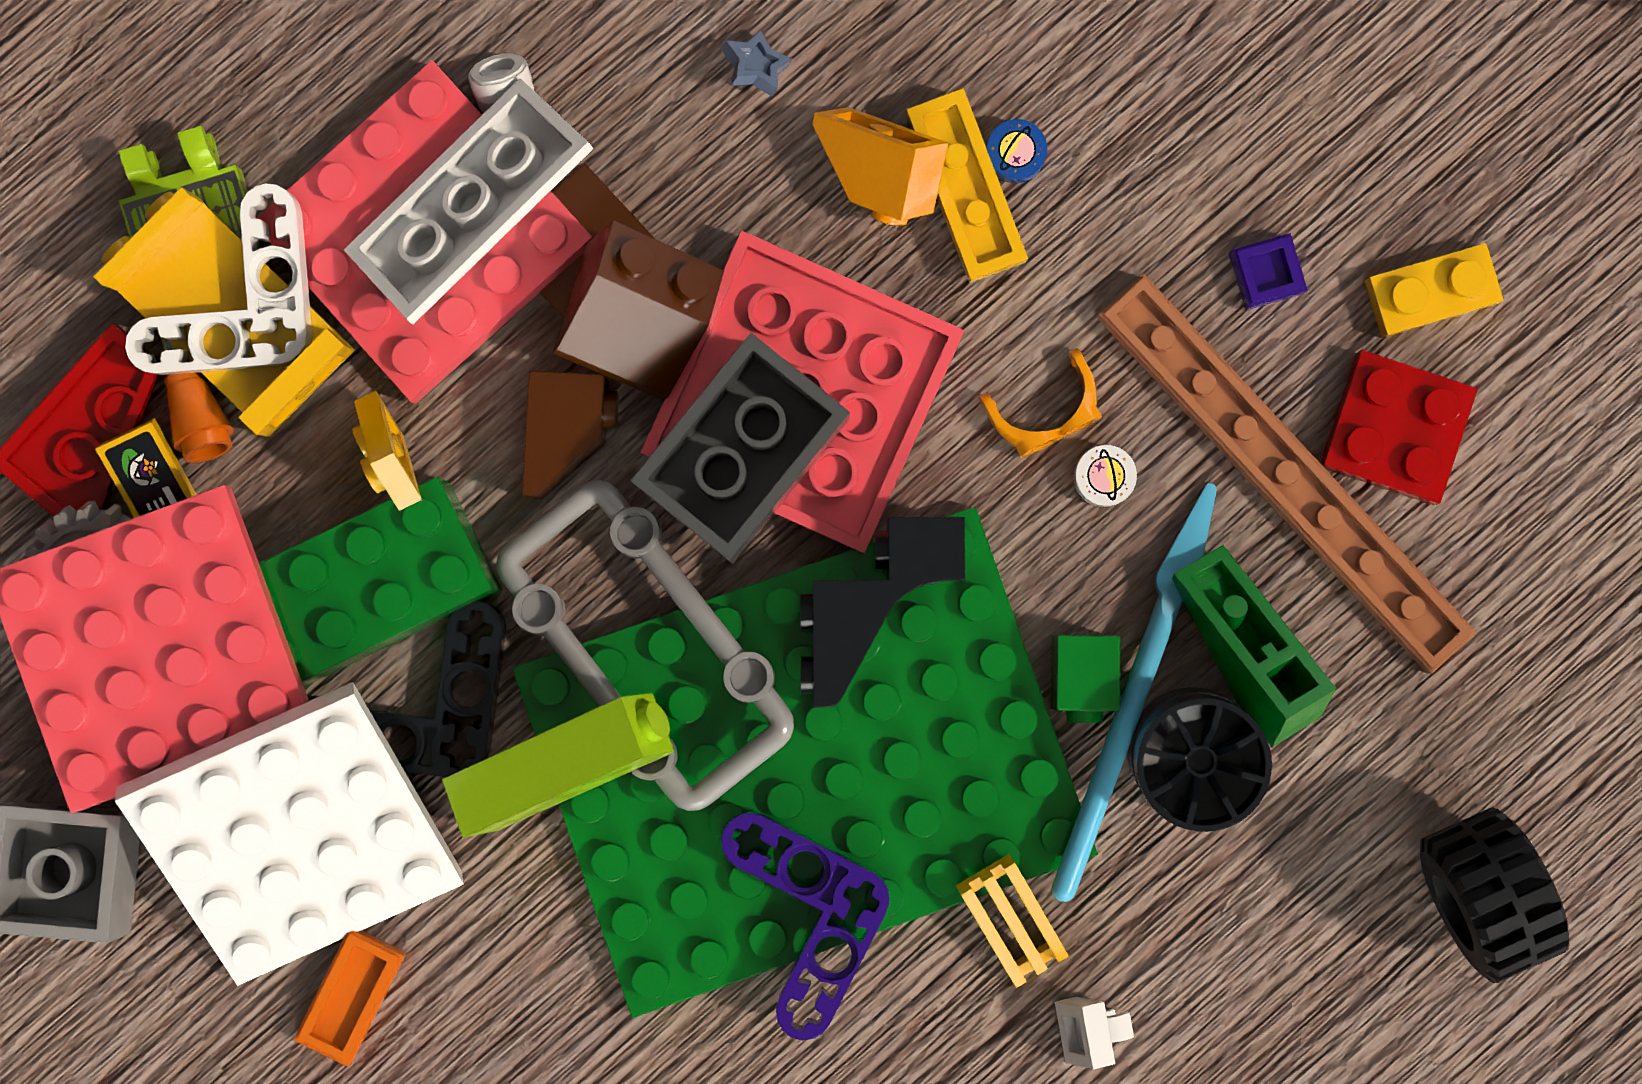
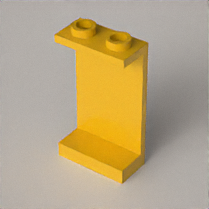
M182 187L175 194L169 191L156 199L145 213V218L148 221L132 238L124 236L113 243L101 258L104 266L93 276L102 286L117 290L145 319L159 316L248 310L242 239L198 196ZM267 263L263 265L260 272V280L267 291L277 293L289 286ZM311 306L312 342L290 365L201 372L242 412L238 418L256 435L271 437L355 351ZM283 320L277 321V330L275 332L263 334L251 332L253 321L245 322L251 340L248 358L256 356L252 344L269 343L278 346L280 354L286 353L285 346L287 342L296 341V331L286 328ZM218 324L207 330L203 345L210 357L222 359L232 353L236 338L229 326ZM184 326L183 329L187 339L167 340L177 350L189 351L187 359L193 362L194 359L188 346V335L191 326Z

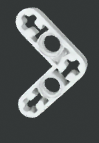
M265 183L252 188L246 193L241 202L240 221L248 310L159 316L140 320L131 327L126 336L125 345L128 358L135 367L152 374L169 375L287 366L312 342L303 215L300 203L293 194L278 185ZM273 197L277 205L287 210L286 216L276 219L275 228L276 238L281 241L290 239L291 246L289 249L278 246H267L258 249V240L271 242L268 224L256 218L258 210L267 208L268 198ZM283 258L291 265L293 271L292 281L283 291L277 293L269 292L261 283V269L270 259ZM283 320L286 328L296 331V341L286 343V353L280 354L278 346L269 343L252 344L256 356L248 358L251 340L245 322L253 321L251 332L256 334L275 332L277 330V321ZM218 324L229 326L236 338L232 353L222 359L210 357L203 345L207 330ZM184 326H191L188 335V346L194 359L193 362H186L189 351L181 349L162 352L161 362L157 363L154 355L144 353V342L153 341L155 330H158L160 337L170 340L187 339V335L183 328Z

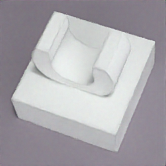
M1072 997L1055 1002L1065 1063L1093 1070L1115 1064L1112 1043L1134 1037L1130 1012L1116 1014L1115 1009L1106 1010L1103 1001L1082 997Z

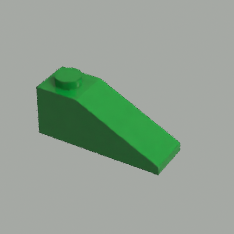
M1224 545L1174 573L1172 580L1234 699L1257 722L1271 747L1276 746L1321 718L1337 688Z

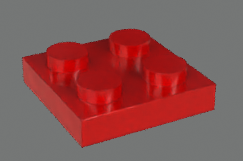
M1360 350L1356 353L1320 464L1327 470L1431 505L1441 504L1478 388L1365 350Z

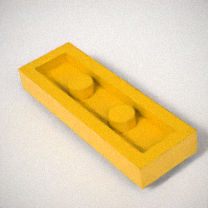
M964 88L906 109V118L912 130L948 142L937 199L969 284L1026 263L1028 256Z

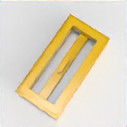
M1010 854L956 885L1016 988L1027 982L1024 975L1034 970L1039 975L1046 971L1048 968L1045 963L1054 957L1058 963L1069 957ZM1007 874L1046 943L1035 948L996 879ZM983 887H986L1025 954L1016 961H1014L974 893Z

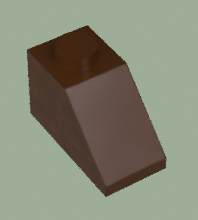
M529 371L522 495L529 499H543L606 443L607 427H617L618 391H609V381L604 375Z

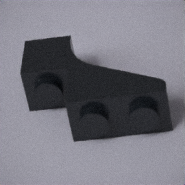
M889 517L887 520V531H875V568L887 569V580L813 581V594H801V632H813V657H801V694H813V708L833 707L841 701L887 615L899 599L910 591L925 585L965 581V517Z

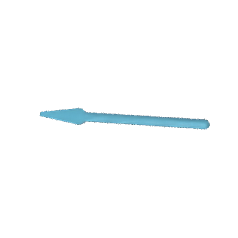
M1208 483L1202 490L1156 573L1154 583L1159 594L1122 693L1120 711L1115 712L1052 884V895L1060 902H1068L1076 894L1180 606L1184 602L1172 577L1177 571L1204 556L1217 491L1213 483Z

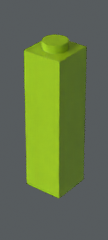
M653 693L619 697L442 779L462 838L501 830L674 753L668 736L670 732L668 718L663 709L656 703Z

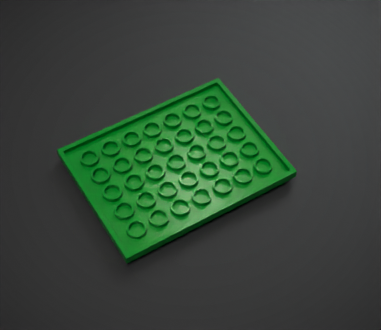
M976 507L947 516L965 517V581L925 585L910 591L899 599L887 615L841 701L833 707L813 708V694H801V657H813V632H801V594H813V581L887 580V569L875 568V542L869 543L865 554L852 549L706 600L707 604L745 652L758 653L771 663L775 671L774 689L789 707L794 721V729L787 743L713 803L701 810L695 811L678 808L669 800L655 781L640 779L631 772L559 803L632 1019L797 961L821 910L745 872L727 859L723 852L721 841L724 828L734 816L742 812L754 811L764 814L880 875L888 887L890 902L876 933L965 902L956 885L1007 854H1010L1025 881L1059 868L1081 805ZM681 610L582 643V646L622 697L653 693L656 703L663 709L669 721L670 732L668 736L673 740L677 748L678 759L676 768L691 786H694L769 726V722L754 703L739 701L727 691L723 680L725 666ZM557 653L512 668L535 736L598 708ZM752 823L747 831L736 828L732 837L740 842L737 852L742 856L748 857L753 850H759L771 856V860L764 868L772 873H777L780 856L792 841L779 836L778 845L775 848L760 839L763 828L759 825ZM1095 844L1092 847L1089 858L1098 855ZM802 851L792 856L788 862L787 871L791 880L797 885L804 887L812 886L821 879L824 865L820 857L815 853ZM1007 874L996 879L1001 889L1012 886ZM863 881L859 888L848 886L844 894L850 898L851 905L845 919L842 920L833 912L828 923L846 926L858 938H862L866 928L856 927L854 922L864 906L874 909L878 904V900L871 893L873 884ZM986 887L974 892L976 897L989 894ZM837 936L825 937L816 945L814 954L844 945L847 942Z

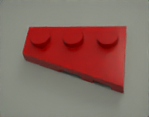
M112 323L0 448V472L53 516L69 505L77 511L88 501H95L99 510H103L114 482L95 448L99 444L139 425L160 374L144 372L134 366L128 358L125 348L128 333L115 323ZM143 347L144 353L152 355L147 349Z

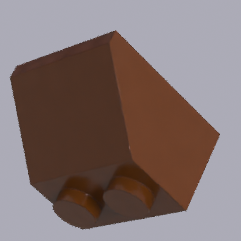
M613 220L585 246L552 353L656 398L665 400L669 397L709 326L724 270Z

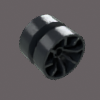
M1188 687L1175 689L1160 695L1142 710L1128 749V761L1132 775L1153 809L1170 823L1192 831H1217L1241 822L1257 808L1264 798L1272 774L1270 747L1257 722L1229 698L1204 688Z

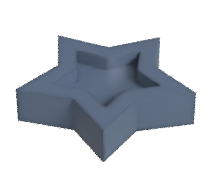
M761 30L749 42L726 40L721 49L734 67L731 86L753 84L771 97L774 96L778 89L777 75L787 69L792 60L771 49Z

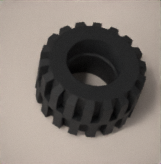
M1488 808L1421 839L1420 860L1422 871L1437 910L1462 954L1473 968L1488 981L1497 984L1561 955L1569 949L1567 917L1547 868L1524 832L1498 808Z

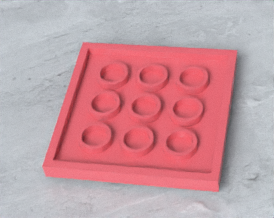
M433 60L424 66L287 190L294 195L300 203L302 210L308 287L406 398L414 404H417L536 297L541 290L583 254L586 244L593 239L589 232L550 191L413 325L350 258L344 249L482 116ZM273 202L257 219L268 224L271 240L269 243L272 246L289 249L291 246L290 239L281 241L276 238L275 228L276 219L286 216L287 210Z
M741 230L725 265L709 326L669 397L664 400L640 453L648 458L653 454L748 335L752 333L850 412L849 421L773 514L865 554L965 330Z
M219 486L0 568V618L70 813L80 812L112 800L116 795V787L309 701L231 486Z

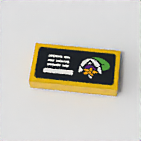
M155 418L105 441L95 448L134 518L197 495Z

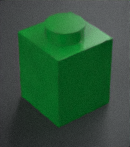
M1052 636L1051 709L1066 710V722L1103 723L1104 711H1120V636Z

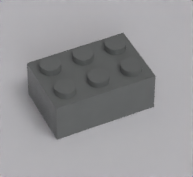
M750 333L631 479V482L733 564L849 421L850 412L754 334Z

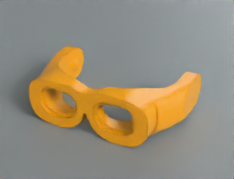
M1078 348L1069 351L1068 354L1071 365L1075 368L1082 382V401L1075 414L1057 429L1038 432L1026 431L1011 426L1001 417L996 407V402L988 392L979 396L980 402L994 428L1006 441L1016 447L1021 458L1027 457L1102 418L1097 408L1096 387L1093 375Z

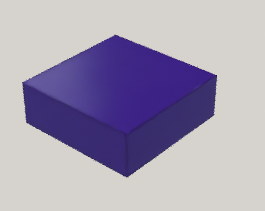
M1291 233L1233 249L1229 252L1246 311L1296 297L1308 291Z

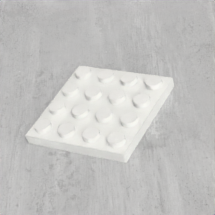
M353 682L116 787L115 802L237 986L339 941L348 932H359L464 885L461 868Z

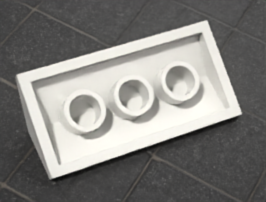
M520 78L360 233L344 251L413 325L594 148Z

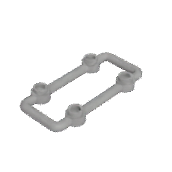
M602 480L588 481L578 486L507 542L499 552L497 572L501 581L515 598L512 612L516 623L527 632L543 635L596 705L600 707L622 697L563 621L566 611L561 595L547 585L535 584L521 566V563L592 506L598 504L612 521L610 537L614 546L627 557L641 558L725 666L723 680L727 691L739 701L754 703L769 722V726L694 786H691L676 768L678 759L677 748L671 739L674 753L631 771L632 774L640 779L655 781L669 800L678 808L687 811L701 810L713 803L787 743L794 729L793 715L787 704L774 689L775 671L771 663L758 653L745 652L660 544L662 540V527L658 519L644 508L631 507L620 491L611 483Z

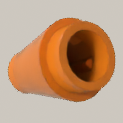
M201 372L167 375L164 383L167 388L166 394L174 449L182 452L184 460L188 463L210 461L229 452L233 447L230 436L233 434L234 428L206 381L202 378Z

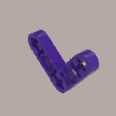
M754 811L742 812L734 816L724 828L721 841L722 849L727 859L745 872L821 910L779 994L776 1005L777 1021L781 1029L791 1038L811 1040L823 1034L828 1028L887 912L890 902L888 887L880 875L862 864L764 814ZM752 823L759 825L763 828L760 839L777 848L779 836L792 841L780 856L777 873H772L764 868L771 860V856L759 850H753L748 857L742 856L737 852L740 842L732 837L736 828L747 831ZM798 852H813L823 862V875L812 886L804 887L797 885L788 875V862ZM863 881H868L873 884L871 893L878 900V904L874 909L864 906L854 922L856 927L866 928L862 938H858L846 926L828 923L833 912L842 920L845 919L851 905L850 898L844 894L845 889L848 886L859 888ZM825 937H841L848 943L851 948V957L845 967L830 971L822 968L817 963L814 951L816 945ZM807 969L819 981L837 984L838 986L833 994H830L822 986L815 999V1009L821 1013L818 1020L807 1018L803 1025H798L793 1022L794 1010L787 1003L791 998L796 1001H802L811 986V980L799 977L802 971Z

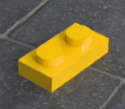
M1486 243L1378 274L1364 281L1382 338L1497 305L1504 301Z
M375 390L355 400L354 403L360 425L352 428L359 448L365 458L360 460V463L373 490L377 494L387 490L399 511L422 500L404 435L377 391Z

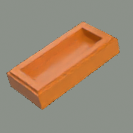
M363 930L346 933L293 1040L349 1067L353 1063L407 952Z

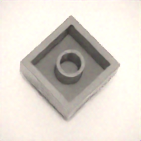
M18 800L0 804V934L109 943L131 934L140 838L121 809L93 806L80 812L70 813L68 805L61 803Z

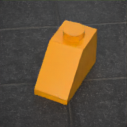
M850 107L814 113L812 125L850 202L873 210V219L890 225H906L908 219L934 212L948 142Z

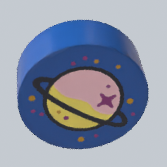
M1012 119L998 125L991 133L986 145L997 177L1002 181L1014 184L1023 183L1034 178L1043 167L1048 150L1046 138L1042 131L1033 123L1022 119Z

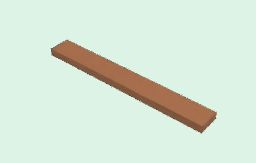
M1144 273L1097 316L1100 322L1426 673H1434L1477 633Z

